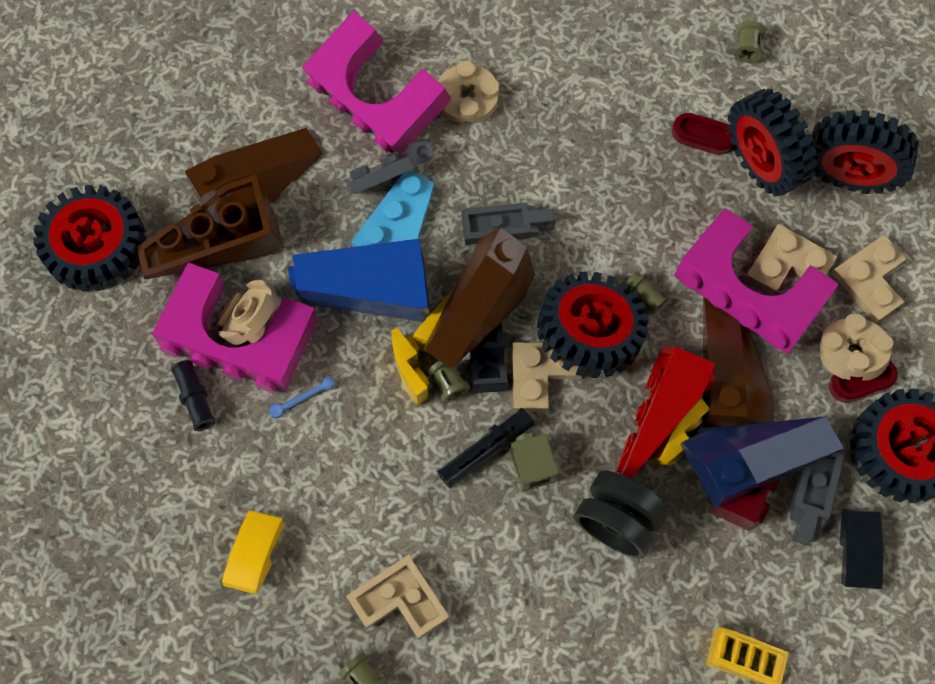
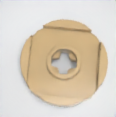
M464 60L459 62L457 66L446 70L440 76L438 82L446 88L451 98V101L441 111L447 119L459 124L472 121L479 123L489 118L496 110L499 84L495 77L485 68ZM462 90H473L475 97L467 96L464 99L461 98Z
M254 280L246 284L250 289L243 295L236 292L228 301L219 317L218 324L223 327V330L218 331V333L232 345H239L246 341L251 344L257 342L263 336L265 331L264 325L271 314L281 305V298L263 280Z
M850 314L846 319H840L831 323L823 331L820 342V358L823 365L831 373L842 379L850 380L851 376L863 377L862 381L871 380L886 370L894 342L877 324L866 320L860 314ZM850 345H857L862 348L863 352L861 353L858 350L851 352L848 349Z

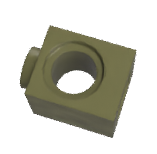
M531 432L518 436L515 439L516 442L511 443L510 455L522 492L556 483L559 473L546 433L536 436V433Z

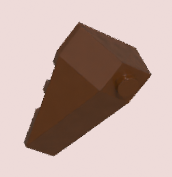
M307 128L213 156L186 170L185 173L202 205L216 196L217 193L215 191L223 185L254 174L259 176L269 202L274 203L281 196L280 193L293 180H297L322 155V151Z
M703 297V358L716 363L712 371L716 373L714 383L709 392H704V402L710 408L704 414V426L726 427L774 422L773 394L749 328L744 327L737 319L721 308L715 307L708 299Z

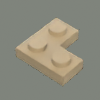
M778 224L746 275L745 280L774 296L789 270L802 276L809 265L827 275L838 256Z
M885 234L836 267L831 273L875 324L904 303L883 277L902 265L906 258Z
M513 343V412H518L520 408L525 409L526 412H548V379H582V376L576 375L578 366L572 364L569 372L563 369L562 366L565 359L561 358L555 363L550 359L553 349L545 353L542 348L543 343Z
M409 555L346 595L366 629L399 609L419 640L450 619Z

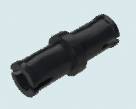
M191 360L177 362L171 367V371L181 392L179 400L182 405L186 406L194 430H207L216 424V420L206 400L208 396L205 386L200 385Z

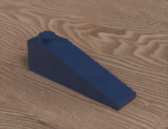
M826 416L717 427L681 442L687 458L715 509L844 449Z

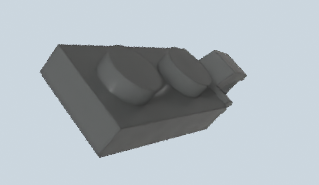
M427 139L411 142L404 154L399 155L396 151L379 159L381 164L370 169L368 165L353 169L349 172L351 177L345 179L344 182L348 191L357 194L414 169L415 166L433 159L434 155Z
M527 202L461 210L465 245L477 244L481 237L500 227L516 239L539 236V231L555 228L553 209L536 210L535 206H528Z
M837 452L800 469L790 508V520L797 522L792 541L807 546V543L813 540L815 528L822 530L825 522L829 520L843 465L844 453Z

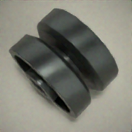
M600 471L590 487L593 498H584L573 518L586 533L611 549L634 559H643L654 541L649 531H659L670 511L657 495L638 482L616 472Z

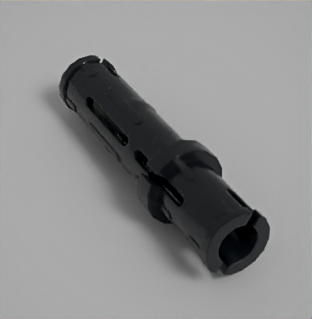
M520 408L518 412L500 425H492L489 428L488 434L465 449L444 467L436 471L445 485L451 489L453 485L479 468L502 449L504 451L508 450L511 447V442L529 428L535 426L534 421L525 409ZM512 428V430L509 433H507L493 445L489 446L491 442H493L495 439L504 434L507 430ZM479 451H483L481 454H479L477 457H475L461 469L459 468L463 463H465Z

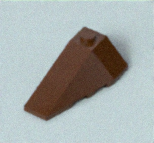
M254 174L223 185L215 191L217 195L200 206L198 203L190 209L191 213L176 224H168L137 246L143 277L151 279L182 273L187 263L208 268L254 259L283 249L284 245L277 218L259 176Z
M501 227L481 237L423 350L449 368H453L523 301L535 276L527 246Z

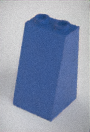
M420 239L293 255L294 266L288 267L290 285L295 287L296 295H301L306 304L424 322L430 315Z

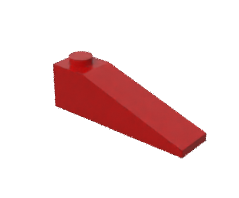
M661 346L644 388L650 392L649 399L643 401L634 417L636 418L635 425L639 426L637 433L631 432L628 436L616 473L630 479L635 475L700 400L703 393L709 392L716 377V373L712 372L716 363L678 347Z

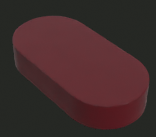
M683 113L673 123L672 135L682 145L715 155L727 154L734 147L730 141V137L734 135L728 132V124L693 113Z
M890 360L886 370L871 380L862 381L863 377L851 376L850 380L833 374L829 381V389L833 397L840 402H856L891 388L897 381L898 371Z

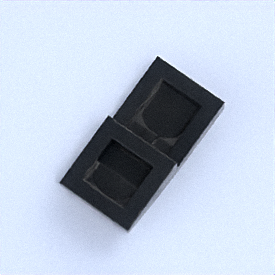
M501 322L469 352L473 393L508 391L505 345Z
M842 509L840 545L843 547L841 584L845 587L882 589L883 533L881 513L879 511Z

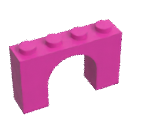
M353 10L302 66V69L309 76L306 82L318 94H321L323 91L331 96L328 100L329 103L341 114L347 110L354 117L350 121L363 133H366L369 129L376 136L373 141L383 151L388 153L390 150H393L401 155L408 148L409 143L414 142L446 107L451 98L444 86L425 70L421 69L396 97L387 102L369 104L357 99L354 93L356 75L384 42L377 30Z
M724 208L683 257L674 277L679 279L686 287L695 290L708 299L715 307L721 308L737 319L744 327L750 328L766 339L773 347L779 348L788 355L839 284L809 265L794 287L784 294L769 296L750 290L735 275L732 268V257L742 246L753 226Z
M187 263L152 333L159 345V350L172 357H178L179 354L191 357V362L205 369H210L211 365L223 369V374L238 381H241L243 377L255 381L254 384L258 388L273 393L275 389L286 392L318 321L315 308L282 296L280 307L275 311L266 332L257 342L237 348L222 346L208 336V322L225 285L219 273Z

